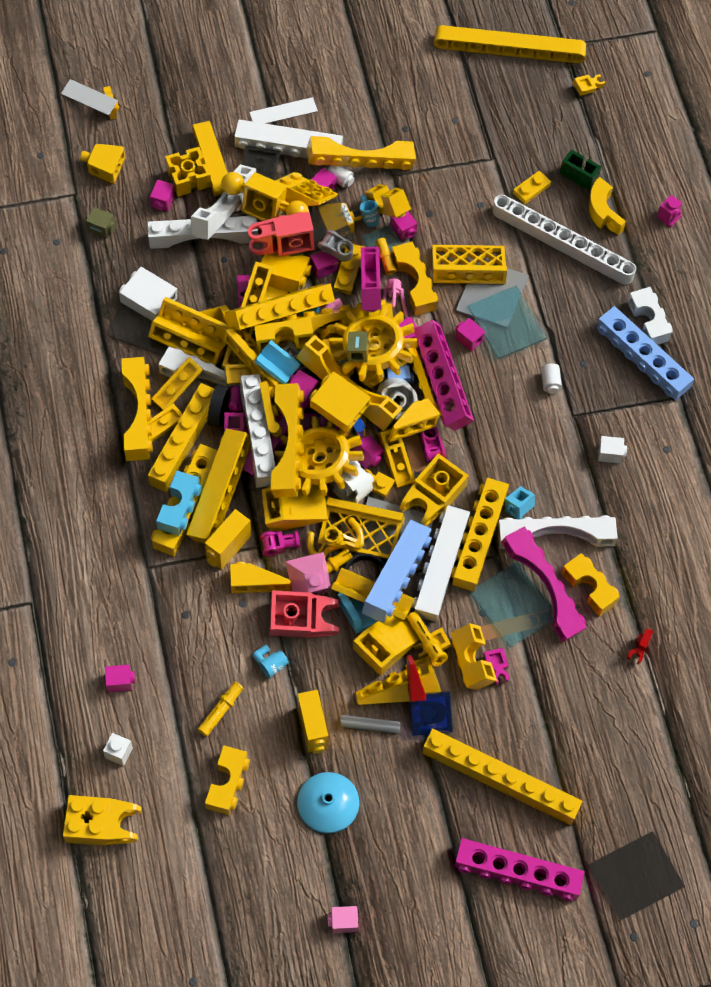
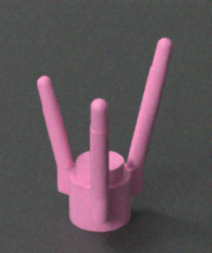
M389 279L387 287L384 288L382 299L386 302L388 295L392 298V307H395L396 298L400 295L405 318H408L401 281Z

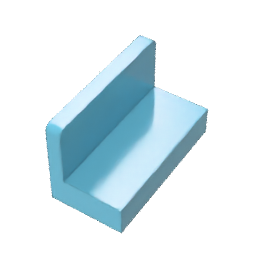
M272 340L269 341L254 361L282 384L288 382L289 378L301 364Z
M342 593L338 594L340 608L355 633L364 631L377 622L375 619L362 614L363 602L356 599L350 600L347 595Z

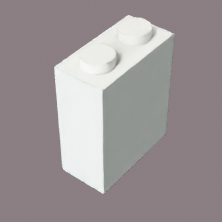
M140 267L137 272L134 271L131 274L128 283L121 286L119 290L120 302L153 321L158 316L165 297L174 301L177 299V288Z

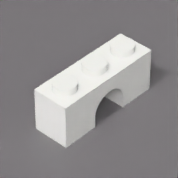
M651 287L631 292L627 303L634 317L644 315L651 319V321L644 323L642 331L657 345L668 342L673 330L671 324L667 323L664 309L660 308L656 293H653Z

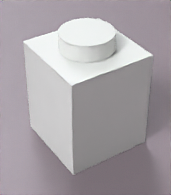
M601 436L598 461L621 464L622 458L626 457L627 454L624 438Z
M112 733L103 750L105 759L124 766L133 749L131 740Z

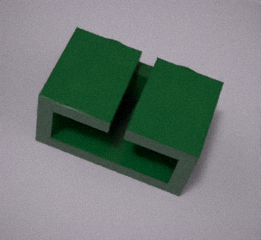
M571 149L562 161L560 174L590 191L600 176L602 166L587 159L585 169L583 170L585 157Z

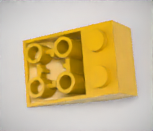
M293 172L275 180L287 186L285 202L288 203L299 200L307 206H316L338 196L331 188L323 187L314 180H308L302 177L300 173Z
M312 485L308 496H304L300 489L298 490V497L274 498L271 487L262 489L265 524L270 531H285L328 520L326 499L320 492L319 485Z
M392 615L391 617L387 616L384 623L377 621L353 640V650L382 676L421 640L406 619L403 620Z

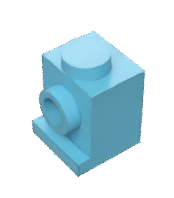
M521 486L505 498V512L516 519H522V516L535 506V495Z

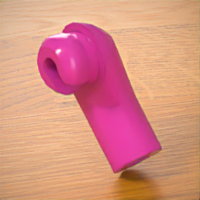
M230 386L229 410L231 412H240L242 405L239 386Z

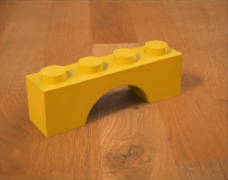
M413 241L393 246L392 259L395 268L399 272L410 274L417 282L416 287L410 291L409 303L414 315L417 316L435 311L438 296L432 290L430 277L426 276V267L424 262L421 263L419 249L415 248Z

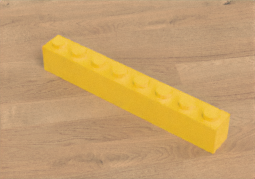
M433 728L424 744L422 754L570 826L583 802Z

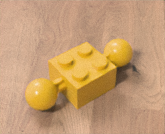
M229 172L222 178L221 186L225 193L229 195L243 193L241 211L262 221L279 217L283 212H286V216L298 212H309L308 206L302 201L285 202L286 185L254 172L246 184L243 177L237 172Z

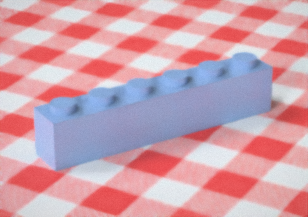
M413 520L409 521L365 600L362 614L384 623L387 616H392L395 609L394 603H399L402 597V588H407L410 581L409 575H414L418 566L416 562H421L425 553L423 551L424 547L428 548L432 538L429 537L431 528Z

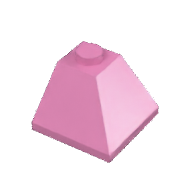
M324 552L286 561L292 592H308L316 595L332 591Z

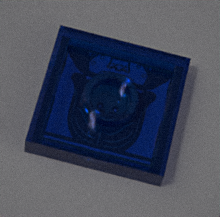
M450 691L425 693L426 700L411 702L409 698L412 736L428 735L432 728L441 733L453 732Z

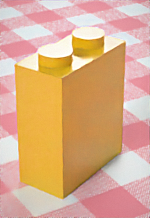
M278 253L267 254L263 256L261 261L262 264L273 267L268 286L291 293L305 287L306 276H309L312 270L310 257L297 253L279 256Z
M333 371L330 376L327 375L322 380V386L319 390L315 389L310 395V407L348 433L369 407L371 397Z
M236 509L205 542L207 562L221 570L251 537V521Z
M318 690L299 693L298 711L307 751L314 754L322 753L325 749H328V732Z

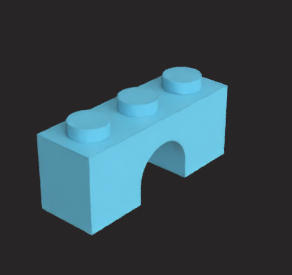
M176 471L170 486L171 496L179 498L181 502L176 506L162 505L156 520L158 530L180 536L181 531L186 529L188 524L187 516L193 512L195 502H193L195 496H199L202 485L199 484V477Z

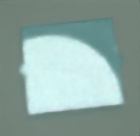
M390 225L362 236L367 247H376L375 241L377 239L386 238L390 252H392L393 246L402 244L398 239V234H395Z

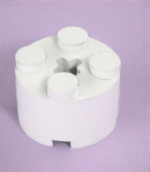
M401 378L385 380L379 384L376 393L388 396L393 401L396 396H399L395 403L403 409L395 418L396 420L401 418L412 403L418 401L415 390L406 380Z
M350 461V465L357 467L358 476L355 477L345 472L341 476L345 484L343 490L337 486L335 481L331 483L335 487L333 489L334 493L340 500L359 503L373 490L372 483L374 478L370 473H366L361 468L358 461Z

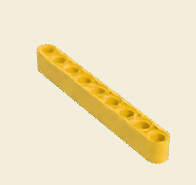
M444 25L437 26L434 35V46L439 49L569 63H582L585 61L586 43L576 39Z

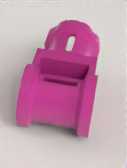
M269 531L260 535V540L263 542L264 549L262 554L264 556H275L279 553H285V548H300L298 531L282 535V531Z

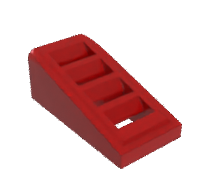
M408 655L406 658L409 698L411 702L426 700V694L414 659L411 655Z

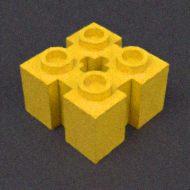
M200 147L186 150V154L180 156L179 152L165 156L166 169L170 179L173 180L177 197L191 193L193 188H197L199 191L211 187V174L207 164H204V157Z

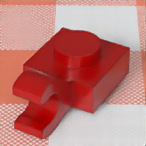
M646 628L644 634L639 633L635 642L638 647L630 650L627 660H630L632 655H636L638 657L637 664L639 665L642 662L643 654L654 631Z

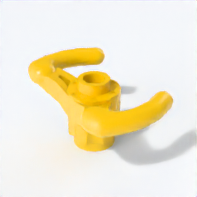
M353 517L348 519V523L356 532V539L344 535L335 526L327 528L324 531V542L318 552L314 547L315 534L312 531L308 532L306 543L309 554L313 555L324 552L326 557L329 552L342 547L362 548L364 545V534L360 524Z

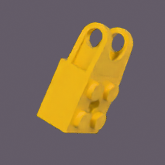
M438 453L415 479L399 509L405 512L413 506L424 508L426 512L421 520V524L427 527L441 515L442 511L445 512L447 506H450L466 488L469 475Z
M69 795L63 832L64 840L66 843L101 846L135 843L138 841L137 834L123 830L120 824L127 816L141 814L142 807L134 803L111 798ZM87 818H91V819H92V820H89V823H85V821H84V820L87 819Z

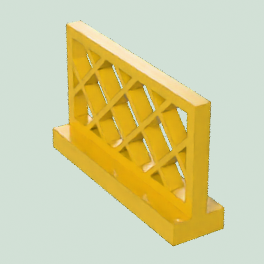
M432 245L433 283L506 284L507 266L504 246ZM436 251H444L446 254L441 256ZM456 252H463L464 254L459 256ZM480 252L482 254L480 256H476L473 253ZM492 252H501V254L498 255L497 257H495V256L492 255L491 253H492ZM451 256L455 260L450 262L447 260V258ZM468 256L473 259L470 263L465 260ZM488 257L491 261L487 263L482 259Z
M328 497L326 503L328 520L322 523L317 543L319 545L323 544L327 523L330 527H337L344 522L348 531L343 534L347 536L351 533L352 537L356 539L353 534L354 528L350 529L346 523L349 518L355 517L367 533L364 536V540L370 538L374 546L368 550L363 548L354 549L349 546L340 549L344 550L347 548L351 552L373 554L379 558L389 559L398 543L405 520L404 514ZM330 512L339 514L341 520L331 525L329 521ZM374 521L379 528L369 533L365 524ZM389 525L397 526L396 532L390 537L383 530ZM382 531L386 539L376 544L371 536ZM389 542L392 547L390 555L381 553L378 547Z

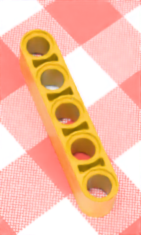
M210 121L193 124L192 129L197 146L200 147L204 157V164H207L211 174L214 196L222 195L224 190L222 189L221 181L224 175L227 174V170Z

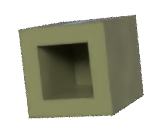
M95 207L86 220L87 230L104 238H108L109 234L113 233L116 227L113 214Z
M349 332L347 344L348 362H368V332Z

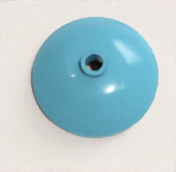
M332 772L319 773L309 778L301 787L297 799L298 812L303 822L314 831L325 834L337 833L346 829L356 818L359 810L358 792L352 782L340 774ZM331 796L332 800L326 801L325 797Z

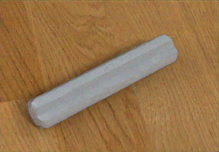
M342 715L340 721L341 727L399 733L401 725L399 721Z

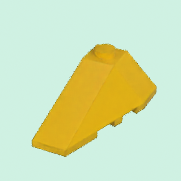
M426 656L415 660L414 662L425 694L441 693L430 657ZM407 664L404 665L405 670L397 674L393 671L388 674L389 677L383 682L375 681L357 691L358 704L411 701L408 694Z

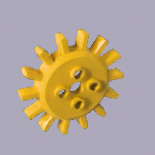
M383 305L379 315H371V312L363 310L364 316L358 319L352 312L348 311L347 320L350 323L348 327L335 323V332L343 335V338H329L330 347L343 348L332 353L336 362L346 358L348 360L347 344L349 332H368L369 345L372 343L379 345L375 349L369 347L368 362L347 361L342 366L343 374L347 375L354 367L360 369V381L363 382L365 380L367 371H376V377L381 382L384 377L383 369L390 367L397 376L401 374L400 366L397 363L399 359L412 363V354L404 351V348H417V338H403L415 332L413 323L399 327V324L404 320L403 312L400 311L390 319L387 317V305Z
M313 416L311 419L312 428L306 431L303 430V436L300 437L302 454H299V460L302 463V471L298 473V478L304 482L301 489L304 496H308L312 485H319L322 495L327 496L328 488L326 484L335 481L337 486L343 490L345 484L341 476L345 472L355 477L358 476L357 467L350 465V461H364L363 451H350V449L362 445L360 435L346 440V437L353 431L352 428L348 433L342 429L337 431L335 430L336 425L331 421H328L326 427H319V421L316 416ZM282 435L281 441L285 446H287L288 437ZM275 451L277 461L281 460L285 451ZM318 456H325L323 461H315Z

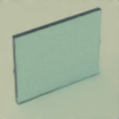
M517 285L468 305L478 326L485 331V338L497 359L524 350L547 339L545 332Z
M518 562L477 586L475 592H469L510 648L553 621L552 606Z

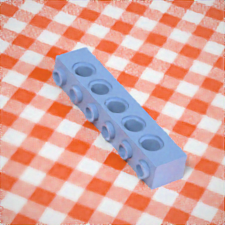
M615 306L599 318L596 327L599 333L606 336L614 347L619 348L627 359L632 360L640 371L645 372L653 383L659 385L664 390L667 396L672 397L676 401L691 388L694 378Z

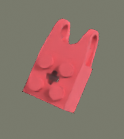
M298 212L287 216L281 215L254 223L248 228V236L251 239L249 249L255 255L278 253L279 256L315 250L314 230L309 212ZM254 229L262 231L260 235H253L251 232ZM261 243L263 248L257 250L253 248V245Z
M272 591L269 636L312 638L336 635L339 633V627L326 623L322 619L321 614L324 611L339 608L340 601L335 598L308 592ZM288 612H292L294 616H288Z

